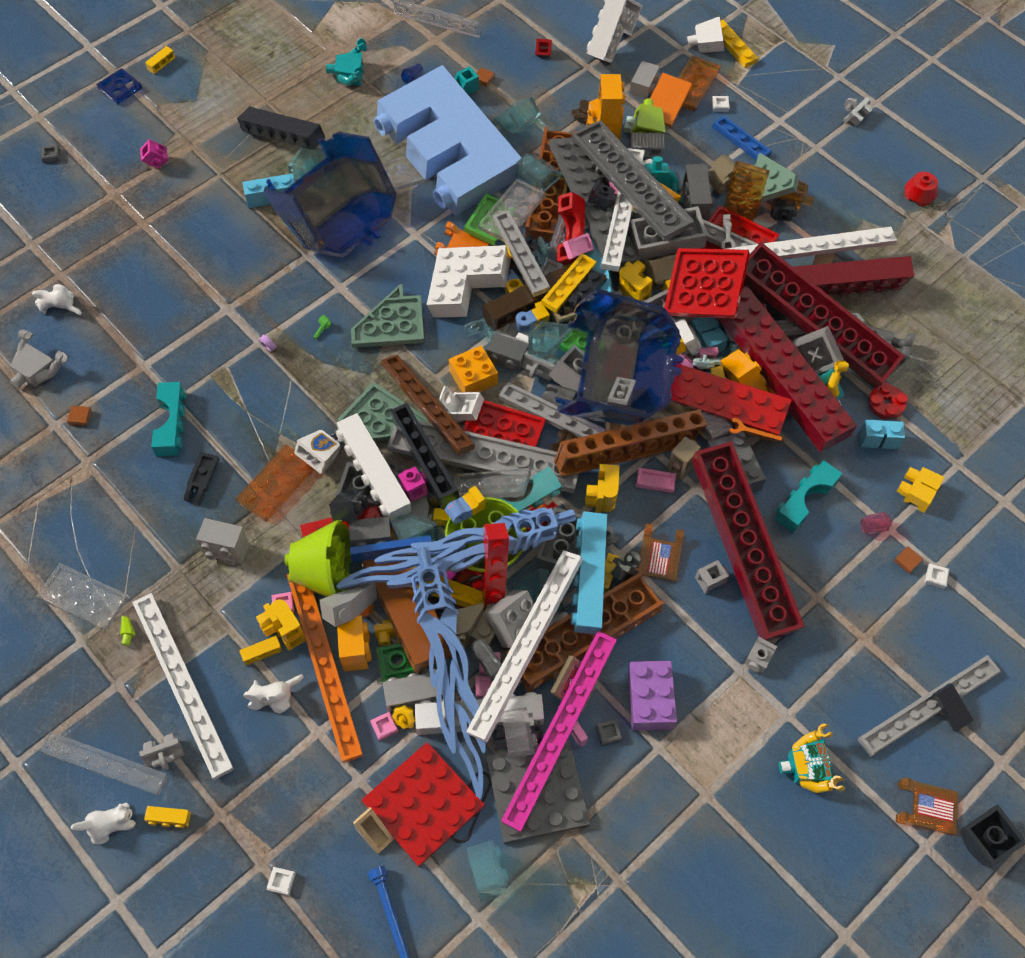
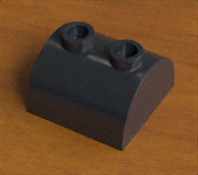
M998 804L961 829V837L968 851L979 863L988 868L994 867L1025 845V838Z

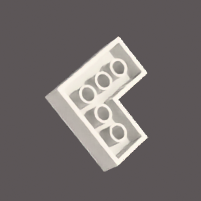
M604 0L605 5L599 12L598 24L593 28L592 40L587 45V54L612 63L623 33L632 35L643 5L635 0Z
M506 245L439 248L427 301L432 317H467L472 288L506 287L511 260Z

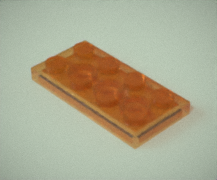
M693 55L691 56L678 77L692 83V87L682 107L692 111L697 109L721 68L720 65Z
M736 160L724 208L753 221L758 215L770 170Z
M285 444L236 497V501L267 522L314 468L294 454L295 450Z

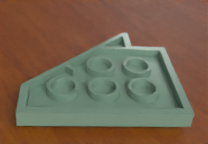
M759 153L755 165L742 169L743 172L739 178L733 207L739 210L796 192L799 178L795 173Z
M403 285L397 286L351 329L352 348L424 343L421 295L403 296Z
M372 382L337 421L339 422L357 413L374 442L390 440L395 426L390 410L405 404V402L375 382ZM410 406L417 420L430 423L422 413Z

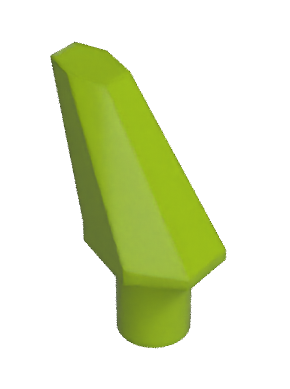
M126 616L121 617L120 635L123 636L121 643L123 646H130L131 638L136 636L130 618Z

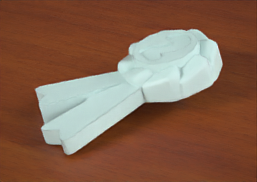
M703 355V358L693 359V365L700 369H711L715 365H722L720 361L725 357L707 358V355Z

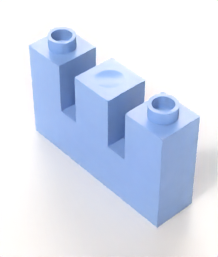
M443 65L377 100V117L373 119L377 131L382 136L388 134L395 144L407 139L406 157L425 180L437 174L436 189L433 190L434 199L442 209L448 207L454 216L481 202L486 193L492 195L519 179L523 159Z

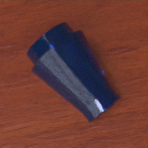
M417 63L403 69L401 73L402 80L406 84L416 80L423 71L422 65Z

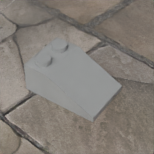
M573 345L564 354L548 375L562 387L585 394H592L599 398L613 384L599 378L603 366L576 345Z

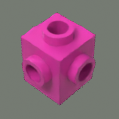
M151 139L140 149L141 161L159 169L168 161L167 147Z
M416 467L398 474L399 484L410 502L428 494L426 477L423 472L419 473Z

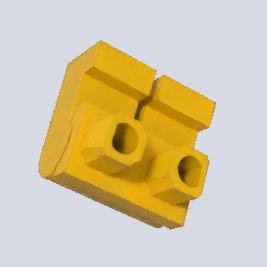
M639 260L633 264L628 261L620 269L619 291H621L622 296H631L632 306L635 303H641L651 298L652 279L648 276L644 278L642 272L645 270V265Z
M600 464L597 485H587L585 507H595V513H601V510L603 512H611L615 509L619 489V465Z
M275 600L271 605L267 603L263 606L265 612L256 616L265 636L268 637L277 632L278 636L282 637L288 651L306 641L301 625L284 600Z

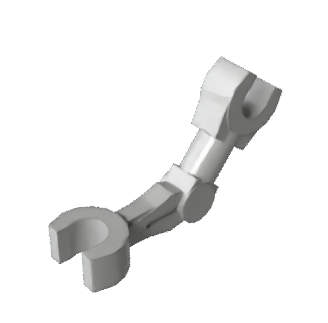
M723 214V228L726 239L723 240L721 249H725V245H731V248L735 247V242L730 239L732 227L730 214Z

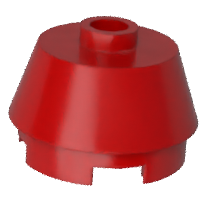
M929 172L917 173L905 185V197L908 201L911 199L918 203V206H927L938 196V180Z

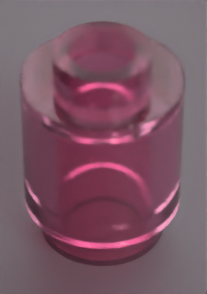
M885 512L866 515L865 518L860 520L863 533L868 534L889 531L892 526L891 517Z

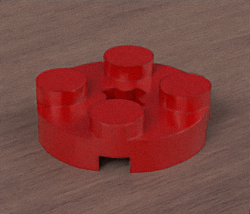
M883 383L881 386L874 388L868 398L870 410L874 415L882 419H896L900 417L907 406L908 400L906 394L889 383ZM885 399L889 400L892 404H885Z

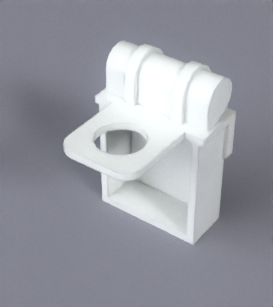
M682 319L675 323L681 339L686 345L687 351L682 353L686 355L691 353L692 356L695 355L697 357L699 348H702L701 342L690 324L688 325L685 319ZM680 354L672 356V358L676 360Z
M444 386L440 395V402L455 422L477 420L484 401L480 392H454L453 394L448 386ZM447 392L449 396L445 401L444 396Z

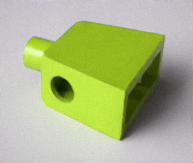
M645 99L644 104H640L636 109L630 134L632 132L665 133L663 110L660 107L653 106L654 101L652 99Z

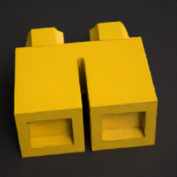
M910 467L904 478L913 482V484L902 481L896 492L905 496L903 502H911L918 506L917 510L925 513L944 477L924 467L920 471Z

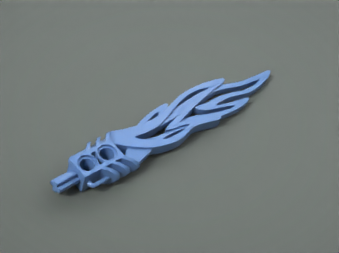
M540 508L533 511L522 510L520 513L502 516L501 519L493 524L505 523L507 532H509L511 527L514 528L517 539L509 536L508 554L514 555L522 548L524 552L531 545H533L532 548H536L541 542L555 538L556 534H559L558 526L577 521L573 509L554 515L552 508ZM544 521L551 523L549 526L540 525ZM524 527H528L531 529L529 532L526 533L521 531ZM484 528L458 530L439 541L412 543L411 548L384 554L374 560L375 564L402 563L362 569L343 579L337 585V588L341 590L373 582H387L388 588L412 586V576L417 574L416 569H420L418 556H396L417 555L416 549L429 546L430 555H437L431 559L432 564L437 565L438 569H444L446 573L450 570L452 573L466 569L485 558L484 543L463 550L466 544L483 541ZM418 566L400 575H375L359 578L371 573L396 572ZM428 573L424 576L423 581L426 583L434 580L435 576ZM416 578V585H419V580Z
M429 546L416 549L420 569H416L417 574H414L411 578L414 591L412 601L413 603L416 601L415 614L417 612L419 614L417 624L420 623L431 644L429 671L432 687L435 688L437 685L438 717L443 735L451 752L455 754L457 748L468 768L476 797L481 800L483 793L482 764L470 736L466 732V722L470 726L471 720L464 708L454 703L456 683L457 690L473 717L479 709V705L468 684L467 656L456 636L457 614L459 615V612L453 605V603L456 604V600L451 596V593L454 594V590L449 587L446 571L442 568L438 569L437 565L432 564ZM428 573L435 576V580L431 584L423 581L424 576ZM439 573H442L444 583L440 581ZM416 578H418L420 585L418 589L415 580ZM431 594H437L440 597L439 602L435 605L428 602V597ZM445 608L440 620L428 613ZM438 634L446 641L453 658L450 665V683L444 651ZM456 649L461 658L464 678L458 666ZM434 656H435V658H436V663H437V671H436L435 673H434V668H433V667H434ZM442 690L448 728L446 726L442 713ZM454 707L459 716L465 741L477 763L478 781L472 764L457 738ZM476 738L481 751L484 753L486 749L485 742Z

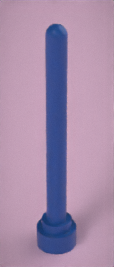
M385 866L374 868L368 872L370 882L377 886L400 958H410L385 884L387 880Z

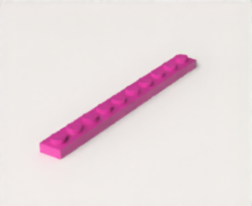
M597 631L501 823L520 833L522 832L617 642L616 639Z

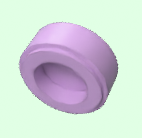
M263 334L259 338L261 345L268 351L273 352L277 347L266 335Z

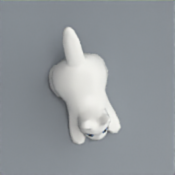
M54 285L52 292L45 290L32 292V295L38 298L35 304L43 314H46L48 308L57 307L82 315L78 308L72 306L75 295L64 285Z
M300 674L286 682H274L266 686H260L257 680H254V684L243 695L244 698L251 701L248 703V708L259 710L266 705H270L275 713L285 712L290 707L291 687L298 684L304 676Z
M124 803L107 811H93L85 817V821L71 825V829L75 831L86 830L87 834L91 837L92 843L104 844L109 840L110 833L131 830L135 827L136 823L133 820H129L132 816V810L128 803Z

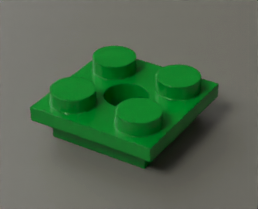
M400 643L376 648L382 682H386L389 678L398 677L399 679L406 678L408 675L415 673ZM395 657H401L403 662L399 665H394L392 660Z

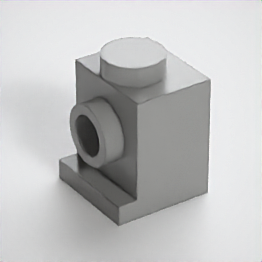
M717 560L698 569L695 579L704 593L707 594L710 590L725 584L729 573L727 568Z
M758 637L744 664L748 665L752 671L763 674L777 646Z

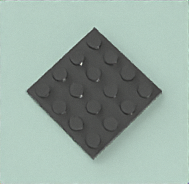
M567 740L521 833L501 823V820L539 746L486 757L504 844L590 825L570 740Z

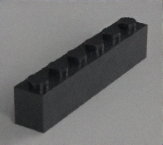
M250 106L237 118L241 130L245 133L310 150H315L326 138L320 124Z
M409 404L400 405L390 410L393 422L421 472L425 475L427 483L439 504L445 510L450 502L460 498L458 489Z

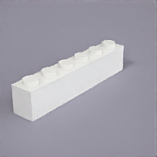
M356 413L337 422L338 430L336 435L340 442L344 441L347 455H352L354 458L353 464L356 470L362 472L363 475L361 477L365 486H370L373 500L380 503L379 509L383 517H389V521L392 522L412 512L409 499L359 415Z
M535 692L526 693L524 696L512 694L497 725L509 728L521 727L524 723L529 722L544 725L542 694L537 695ZM485 696L482 699H476L479 707ZM463 699L461 701H454V703L464 708L472 722L474 717ZM426 700L421 701L420 704H415L417 735L443 733L437 712V702L432 703V701ZM442 700L441 703H442L443 718H444V721H445L446 726H447V728H448L447 720H446V715H445L444 700ZM454 707L456 732H462L459 716Z

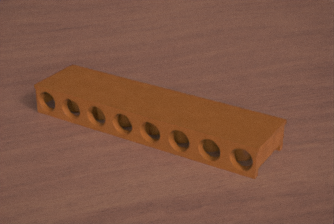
M548 127L544 129L525 226V238L530 234L534 240L542 239L543 241L559 243L563 218L558 213V197L567 194L568 184L549 147L550 139L572 138V133L548 130Z
M701 409L562 441L554 463L561 477L598 469L600 464L615 465L673 451L685 436L698 443L696 438L700 430L707 427V423L701 413Z
M390 528L391 541H395L397 539ZM368 560L360 563L363 569L374 566H390L402 562L375 564L374 560ZM410 568L396 572H376L366 576L400 575L408 572ZM375 582L377 598L389 622L392 624L394 632L415 674L419 673L420 669L429 666L431 644L420 623L417 624L419 614L418 612L415 614L417 605L416 601L414 603L412 601L414 597L413 588H388L387 582ZM435 611L428 612L438 619ZM438 634L445 659L448 657L452 659L449 646L444 638Z
M641 572L603 594L602 629L600 632L617 639L662 611L664 602L660 601L642 578ZM572 613L549 626L521 677V683L528 693L556 675H559L569 655L574 656L579 661L584 659L595 634L574 632V625H571Z

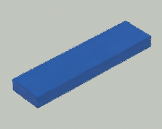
M722 116L713 123V129L756 161L759 153L766 157L771 156L772 151L727 117Z
M431 536L351 547V561L355 563L375 560L384 554L411 548L412 543L432 542Z

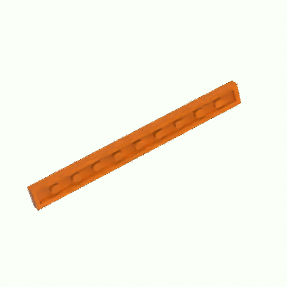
M289 582L342 763L363 757L312 590L299 584Z

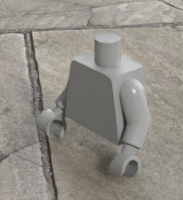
M20 330L18 337L21 339V342L18 344L17 352L10 365L15 376L10 382L18 389L25 382L33 387H37L39 384L54 377L61 367L60 364L66 363L68 357L59 350L55 355V361H53L47 355L27 344L28 340L33 337V333L27 330Z

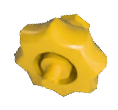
M405 705L395 707L392 717L396 725L400 726L403 730L413 728L416 721L415 709Z

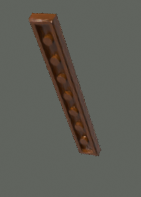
M398 355L381 360V365L457 455L475 449V444Z

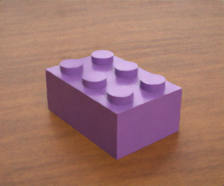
M671 661L629 662L627 675L632 731L673 730L677 723Z

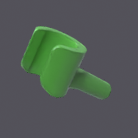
M322 315L318 320L321 326L313 337L316 340L324 329H328L331 326L329 318L325 315Z

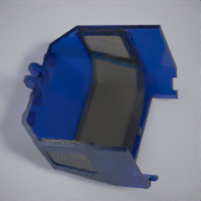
M337 132L332 134L333 138L325 140L324 137L318 139L326 156L324 160L283 192H277L271 180L267 179L266 183L268 186L264 188V193L275 212L298 239L303 248L344 258L362 243L372 245L373 241L370 236L373 239L381 237L377 229L384 226L392 218L397 193L370 138Z
M597 288L576 305L574 310L576 314L575 319L570 321L567 326L568 328L588 334L577 398L570 401L556 397L555 402L559 403L557 411L558 413L581 419L635 425L650 418L666 407L671 401V385L674 382L675 376L680 375L682 372L681 368L675 366L676 364H681L684 359L682 356L676 355L677 348L680 345V330L666 308ZM617 377L636 380L633 401L630 407L607 402Z

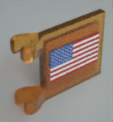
M646 524L640 552L641 564L637 570L643 573L642 576L676 582L684 531L677 529L674 542L651 538L653 525Z
M906 777L898 781L899 789L914 791L912 814L903 811L896 814L897 823L956 835L957 791L916 782Z

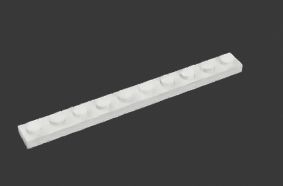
M628 148L642 164L644 150ZM619 190L601 269L617 272L620 269L633 208Z
M892 227L764 244L784 260L895 245L897 239ZM758 244L726 249H745L751 253Z
M563 550L466 732L469 735L488 742L583 561L581 556Z
M150 593L132 602L212 778L216 780L233 771L234 768L154 596Z

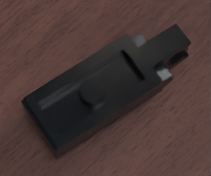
M591 270L572 292L568 300L570 309L577 310L582 303H589L607 281V276Z

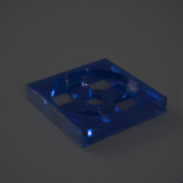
M122 68L96 84L97 88L117 105L142 89L141 83ZM132 81L133 86L128 89L126 84ZM111 82L112 86L106 89L107 85ZM119 90H120L121 92H123V93H121V94L118 95V96H114V95L112 94V93H114L115 91H119Z

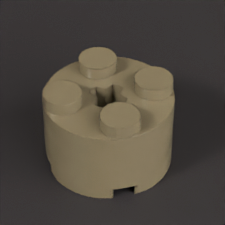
M728 155L720 156L712 163V169H707L711 175L709 184H712V189L720 196L727 191L728 187L731 186L733 188L739 182L737 178L743 172Z

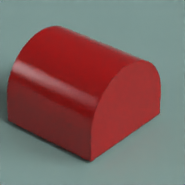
M536 38L535 55L551 56L552 40Z

